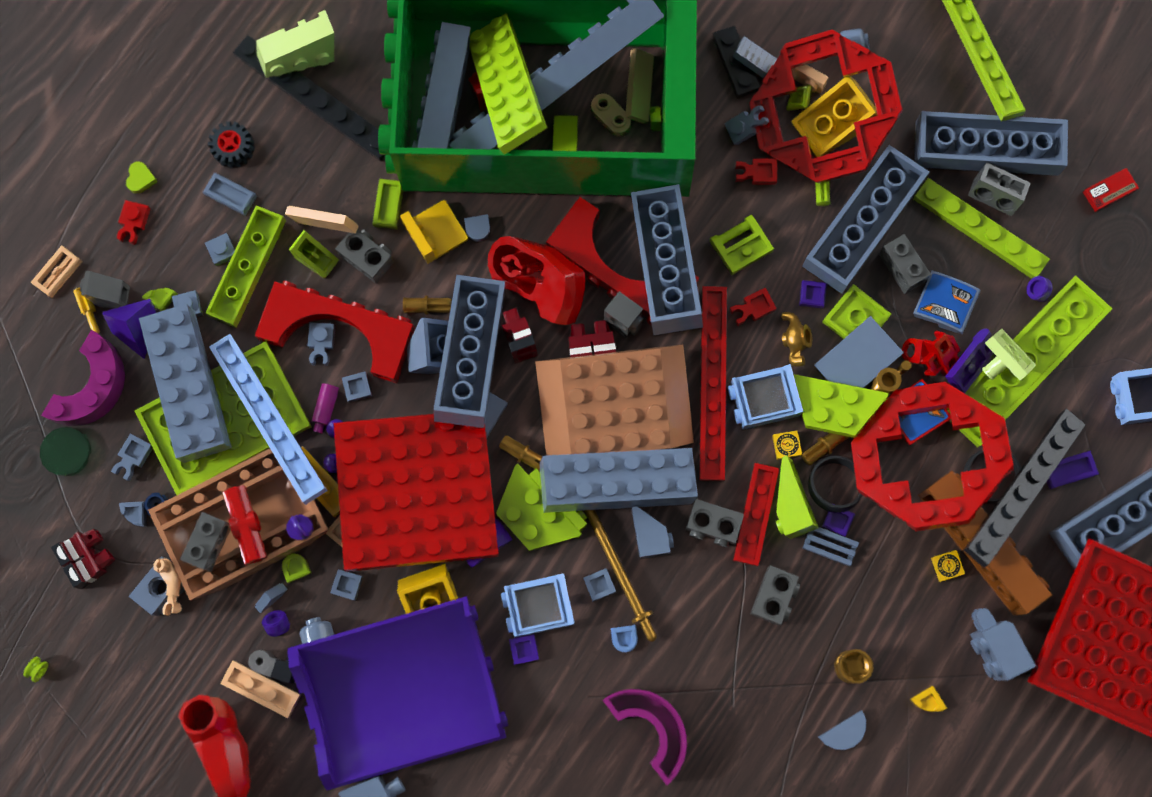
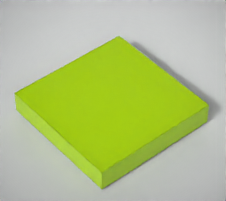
M853 284L824 318L822 323L844 339L868 317L871 316L882 327L892 314Z

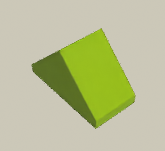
M304 230L289 249L296 260L324 279L339 261L337 257Z

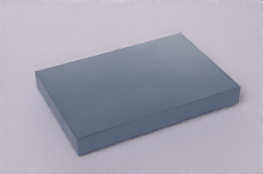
M870 316L814 366L830 382L864 388L882 369L887 368L904 352Z

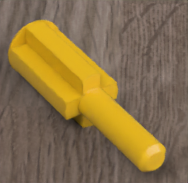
M80 288L75 289L73 292L81 314L86 315L91 330L99 334L100 331L93 314L96 311L94 304L81 295Z

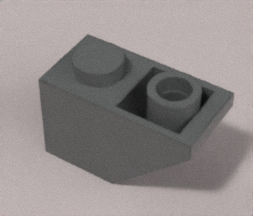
M85 271V276L80 282L81 295L97 307L115 309L127 305L130 290L128 284L120 279L92 271Z

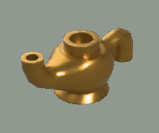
M783 312V321L787 320L790 322L787 331L782 334L784 346L790 349L789 362L792 366H805V358L801 356V351L806 347H812L810 327L807 324L803 326L795 314Z
M903 361L896 370L893 368L882 369L874 378L871 390L885 392L888 395L892 394L901 385V375L911 368V363Z

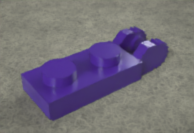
M981 329L973 337L972 343L945 376L950 385L963 393H966L982 372V368L989 363L991 356L994 354L985 344L991 337L989 329Z

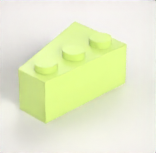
M325 10L318 13L320 17L307 23L303 19L298 22V27L287 32L283 28L256 40L257 56L266 78L334 62V31Z

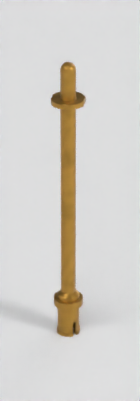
M584 510L636 615L632 619V623L634 624L639 621L648 641H655L657 635L648 619V616L653 614L652 611H644L596 511Z

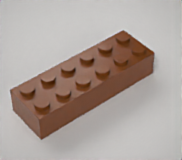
M953 471L947 473L918 495L923 502L964 496L961 475L955 474ZM982 506L969 524L944 527L1013 616L1028 614L1052 595L1048 590V583L1041 576L1037 577L1031 569L1033 567L1031 562L1024 555L1020 556L1015 549L1016 544L1009 536L990 564L984 568L963 551L989 515Z

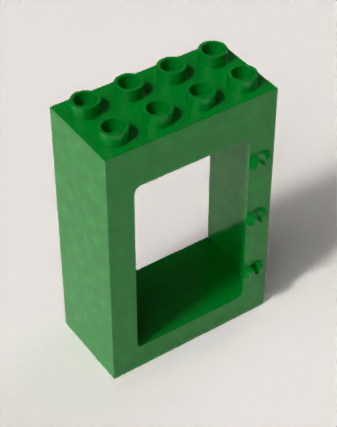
M387 0L388 17L394 18V33H386L384 39L386 63H391V78L382 79L381 100L382 107L388 109L389 124H380L378 132L380 155H385L387 174H397L403 191L631 195V192L679 184L681 197H689L695 164L697 0H653L664 17L626 45L627 47H660L663 50L661 153L511 150L505 155L501 150L412 148L414 140L417 141L418 133H416L418 118H421L422 97L426 96L425 83L427 74H430L431 70L429 66L431 53L435 50L436 30L440 31L442 22L471 27V36L474 31L490 24L494 18L507 13L512 20L519 45H569L579 37L583 41L590 35L588 30L598 22L601 25L605 24L610 20L607 15L617 7L623 10L629 5L628 1Z

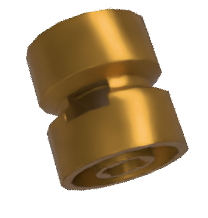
M846 650L836 657L834 670L837 677L843 682L862 683L871 676L873 662L864 651Z

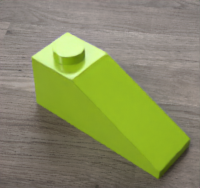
M786 455L782 457L776 512L779 520L776 521V524L782 535L785 534L786 537L793 539L819 527L794 462Z

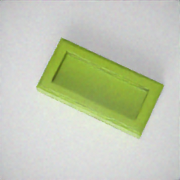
M379 179L373 218L374 227L398 228L403 195L399 181Z

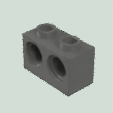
M986 162L974 178L968 196L1012 216L1024 202L1031 183Z
M364 229L361 231L357 230L356 234L348 233L335 250L340 257L377 284L394 263L391 256L392 251L382 243L379 246L372 241L374 238ZM355 243H363L360 250H352V246ZM374 257H381V258H382V259H381V262H380L379 264H377V265H371V264H370V261L372 260V258H374Z
M905 234L884 245L879 252V256L904 294L925 283L931 275Z
M619 291L604 310V320H607L609 327L628 339L631 334L635 336L643 325V308Z
M695 499L686 531H690V536L704 540L705 537L715 539L714 544L728 548L729 544L734 545L736 543L744 514ZM700 514L705 515L709 520L708 526L699 527L695 522V517ZM722 522L730 523L733 528L732 533L729 535L721 533L719 525Z
M202 512L180 560L212 572L231 530L229 523Z
M773 566L767 567L750 615L778 626L782 624V621L787 622L792 608L788 607L791 597L796 598L801 584L797 583L799 577ZM777 578H783L787 582L785 592H780L775 588V580ZM770 601L778 605L779 611L775 616L769 615L766 611V604Z

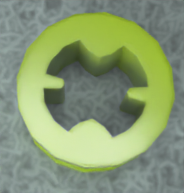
M34 657L26 666L23 676L26 678L31 677V681L38 682L46 673L49 666L48 662H41V658Z

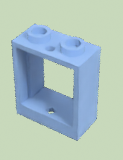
M1152 368L1119 372L1112 377L1110 388L1112 394L1116 397L1115 413L1117 418L1120 419L1121 425L1152 421V412L1134 413L1128 383L1130 379L1152 377Z

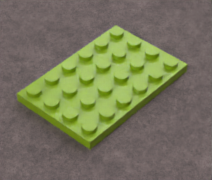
M267 341L244 352V356L293 436L311 428L309 420ZM221 366L212 369L211 373L232 446L231 449L183 463L175 458L160 397L135 410L176 495L270 448Z

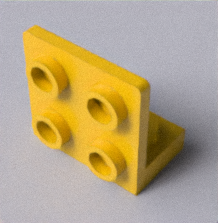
M445 200L440 201L413 218L409 211L400 215L405 228L427 264L468 241V236Z

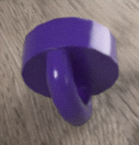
M1035 276L1027 285V294L1033 300L1045 302L1052 293L1053 285L1049 279Z
M295 515L289 519L286 530L291 538L303 541L311 536L313 523L304 515Z
M272 611L262 620L265 632L272 637L281 636L290 628L289 620L284 611Z

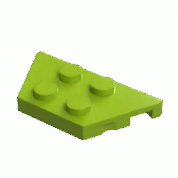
M793 374L803 409L802 417L805 428L855 438L888 398V393Z
M516 464L497 509V516L529 551L569 539L579 538L582 535L581 532L577 530L562 512H543L542 489L519 464Z

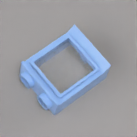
M791 364L746 376L734 377L730 382L731 385L728 386L730 400H735L737 407L734 410L735 420L737 424L741 423L742 430L799 417L803 412Z
M564 573L504 586L505 592L501 593L503 607L509 608L510 617L506 618L508 632H513L514 637L575 625Z

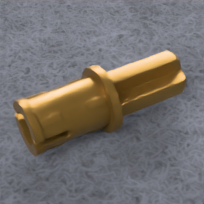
M425 296V298L404 297L403 312L425 313V315H428L429 312H450L452 301L450 298H429L428 296Z
M829 433L823 438L819 437L817 439L818 442L805 451L802 458L806 464L812 465L826 453L831 454L832 450L847 440L848 437Z
M505 436L499 445L502 450L517 458V462L520 463L522 461L534 469L537 468L540 472L539 463L542 459L541 455L529 449V445L524 446L509 436Z

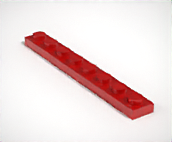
M702 286L703 327L701 328L699 481H725L727 287Z

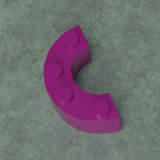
M93 330L90 331L79 350L86 356L90 364L91 375L88 383L80 392L72 396L53 394L41 416L61 425L81 426L102 418L117 403L124 387V364L117 349Z
M627 689L615 692L604 698L603 702L618 721L630 716H639L647 719L654 725L659 735V747L650 764L665 784L668 785L681 769L687 748L685 728L677 711L662 697L645 690Z

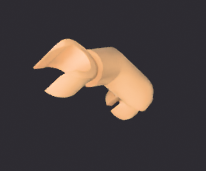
M157 559L154 562V569L160 573L167 584L166 596H168V600L163 607V614L168 616L171 613L178 614L181 611V604L176 601L180 593L181 580L169 559Z

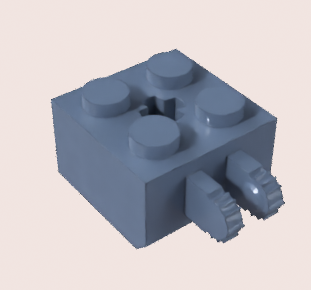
M975 609L971 617L977 631L970 634L973 639L970 642L974 651L978 655L981 654L985 662L983 668L990 678L993 677L994 680H1010L1035 667L1013 623L1008 621L996 622L989 609Z

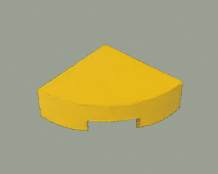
M930 686L910 698L914 705L925 711L939 712L947 709L934 686Z

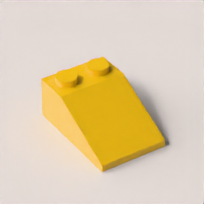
M849 76L842 79L791 122L802 137H808L811 150L816 157H820L857 136L854 122L878 115L876 107L855 79Z
M446 564L398 580L397 592L406 614L458 599Z

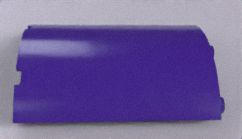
M467 596L288 648L289 669L294 677L299 693L305 694L308 704L305 706L309 726L311 730H315L318 744L314 745L318 774L326 791L506 738L504 727L509 725L505 711L500 712L490 672L494 671L492 659L490 656H485L475 621L479 620L475 605L470 606Z

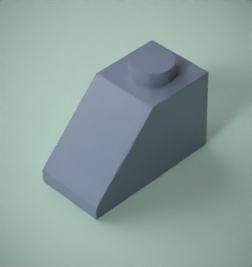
M632 507L640 559L670 554V548H674L672 533H667V529L663 524L639 507Z

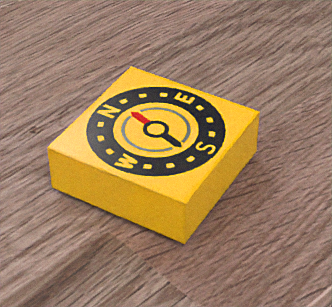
M798 430L772 435L777 460L782 459L786 455L790 458L802 455Z
M957 550L931 558L939 582L965 574Z

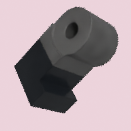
M264 650L254 651L250 655L248 663L253 671L286 683L295 682L289 669L288 656L286 661L275 658L271 652Z

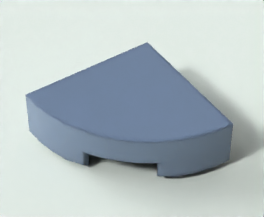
M144 501L119 503L121 513L130 523L146 527Z
M279 583L262 595L255 604V608L262 613L274 604L288 589L283 583Z

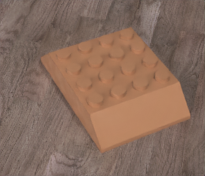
M683 344L535 361L546 456L659 450L694 443Z
M270 448L148 510L190 601L231 586L288 555L307 547L329 530L315 501L312 500L306 505L302 502ZM245 485L252 509L257 513L262 530L260 535L267 558L255 564L245 565L238 541L230 530L212 572L180 560L201 513L204 512L229 523V518L231 517L223 492L234 486ZM304 515L312 521L313 532L308 539L298 541L288 535L286 530L287 523L292 516Z

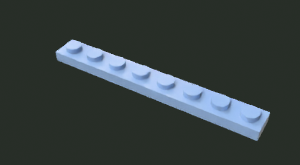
M229 334L209 346L302 502L306 505L327 491L232 335Z

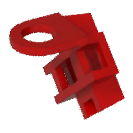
M939 331L934 332L936 337L934 341L910 338L904 342L902 346V351L904 352L902 354L903 359L911 363L926 364L928 369L924 372L925 376H936L939 372L942 376H946L958 361L959 357L957 354L961 351L954 336ZM913 343L915 353L912 357H909L908 347Z

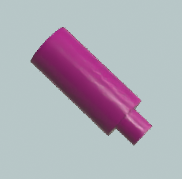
M329 384L321 385L311 421L315 423L313 432L322 434L324 426H327L330 422L339 391L338 387Z

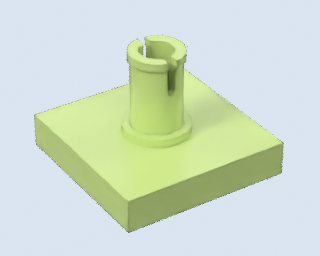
M1003 329L999 330L985 342L996 355L988 365L982 368L985 374L992 380L1006 368L1021 380L1036 366Z

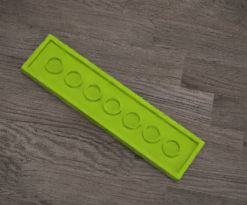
M507 13L494 18L484 28L474 31L470 36L469 45L498 148L504 155L547 128L512 20Z
M1075 275L1013 339L1036 366L1021 380L1008 368L998 374L994 380L989 378L982 370L965 394L1001 415L1006 420L1113 308ZM979 427L959 430L976 447L982 445Z

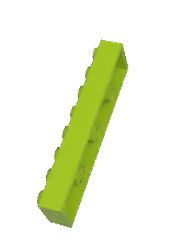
M255 206L205 313L207 316L237 328L286 223V219L282 215Z

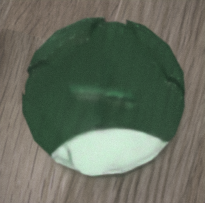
M60 427L51 431L44 438L40 446L42 464L49 472L59 476H72L79 473L86 467L89 461V454H91L88 438L82 432L71 427Z

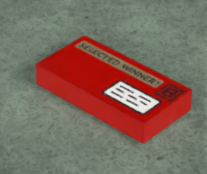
M1125 168L1085 189L1083 194L1093 210L1097 212L1137 191L1139 187L1128 169Z

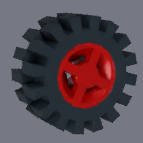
M226 121V126L222 123L218 124L219 130L214 127L212 130L214 135L210 134L208 137L211 141L208 142V146L217 162H220L224 167L227 165L229 168H233V165L239 168L241 167V162L247 164L246 158L251 159L253 157L251 151H255L253 146L255 143L248 130L243 125L240 126L238 122H234L232 125L230 121Z

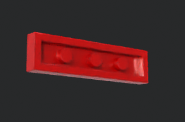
M754 463L743 512L744 517L739 530L733 561L757 567L759 565L779 468Z

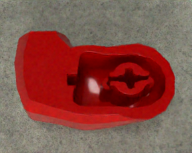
M505 236L500 237L492 244L488 254V268L492 280L505 281V289L517 292L522 297L531 301H536L541 318L561 325L575 323L582 306L585 291V272L583 269L572 263L555 248L540 243Z
M198 695L186 701L178 717L196 748L217 796L247 797L251 787L248 746L238 728L237 717L233 708L226 701L218 697Z

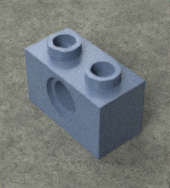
M161 556L159 559H169V558H166V557ZM154 566L129 597L149 614L160 616V614L163 615V607L168 600V596H166L167 588L163 594L160 595L158 593V585L164 579L159 572L155 571ZM182 582L179 595L185 590Z

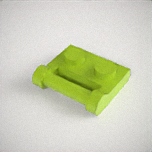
M752 215L744 218V222L720 236L715 235L709 239L712 247L717 251L731 275L765 257L774 250ZM747 230L752 231L753 234L727 249L723 245Z

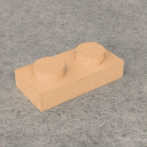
M808 65L792 68L794 80L802 83L803 86L811 85V92L816 91L821 94L827 83L828 76Z

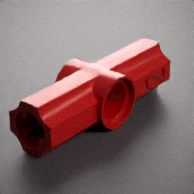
M246 486L231 487L223 492L231 517L229 518L231 532L238 541L244 564L249 565L261 562L267 558V553L260 535L262 529L258 515L252 509Z

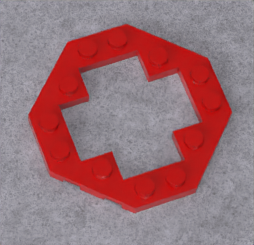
M828 30L785 43L775 64L771 66L763 79L756 95L754 94L749 102L751 111L758 105L763 106L764 111L759 113V120L766 117L770 121L764 126L755 127L759 149L818 184L866 171L903 112L892 63L860 44L845 38L834 30ZM838 55L844 78L868 72L878 116L854 122L859 146L812 159L807 136L784 142L774 98L797 92L792 68Z
M947 382L893 391L886 402L883 403L851 442L858 492L866 498L869 497L881 508L907 523L915 531L969 524L976 516V512L980 507L986 504L998 489V485L1005 476H1008L1014 469L1005 418ZM950 408L953 430L972 427L980 428L987 468L960 472L964 496L912 504L908 480L883 484L877 443L902 439L899 416Z

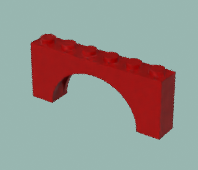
M579 197L546 241V245L555 248L568 260L583 269L585 276L588 277L587 281L597 288L599 286L607 290V295L612 299L620 291L642 307V315L647 318L646 321L652 326L645 281L623 277L611 270L602 261L593 243V231L600 218V210ZM695 275L696 284L698 285L699 277Z
M274 281L255 333V337L259 341H267L270 345L283 348L291 334L305 324L318 320L341 321L355 327L368 339L372 350L373 361L370 371L372 375L386 381L398 383L407 357V347L415 331V327L410 319L402 316H397V319L389 317L387 312L379 309H374V312L365 309L364 305L356 302H351V305L343 303L341 298L334 295H329L327 298L319 295L320 292L311 288H306L304 291L298 289L297 285L291 282L283 281L281 284Z

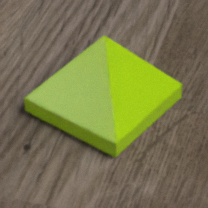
M811 85L796 87L797 92L790 94L786 110L791 111L808 107L810 105Z

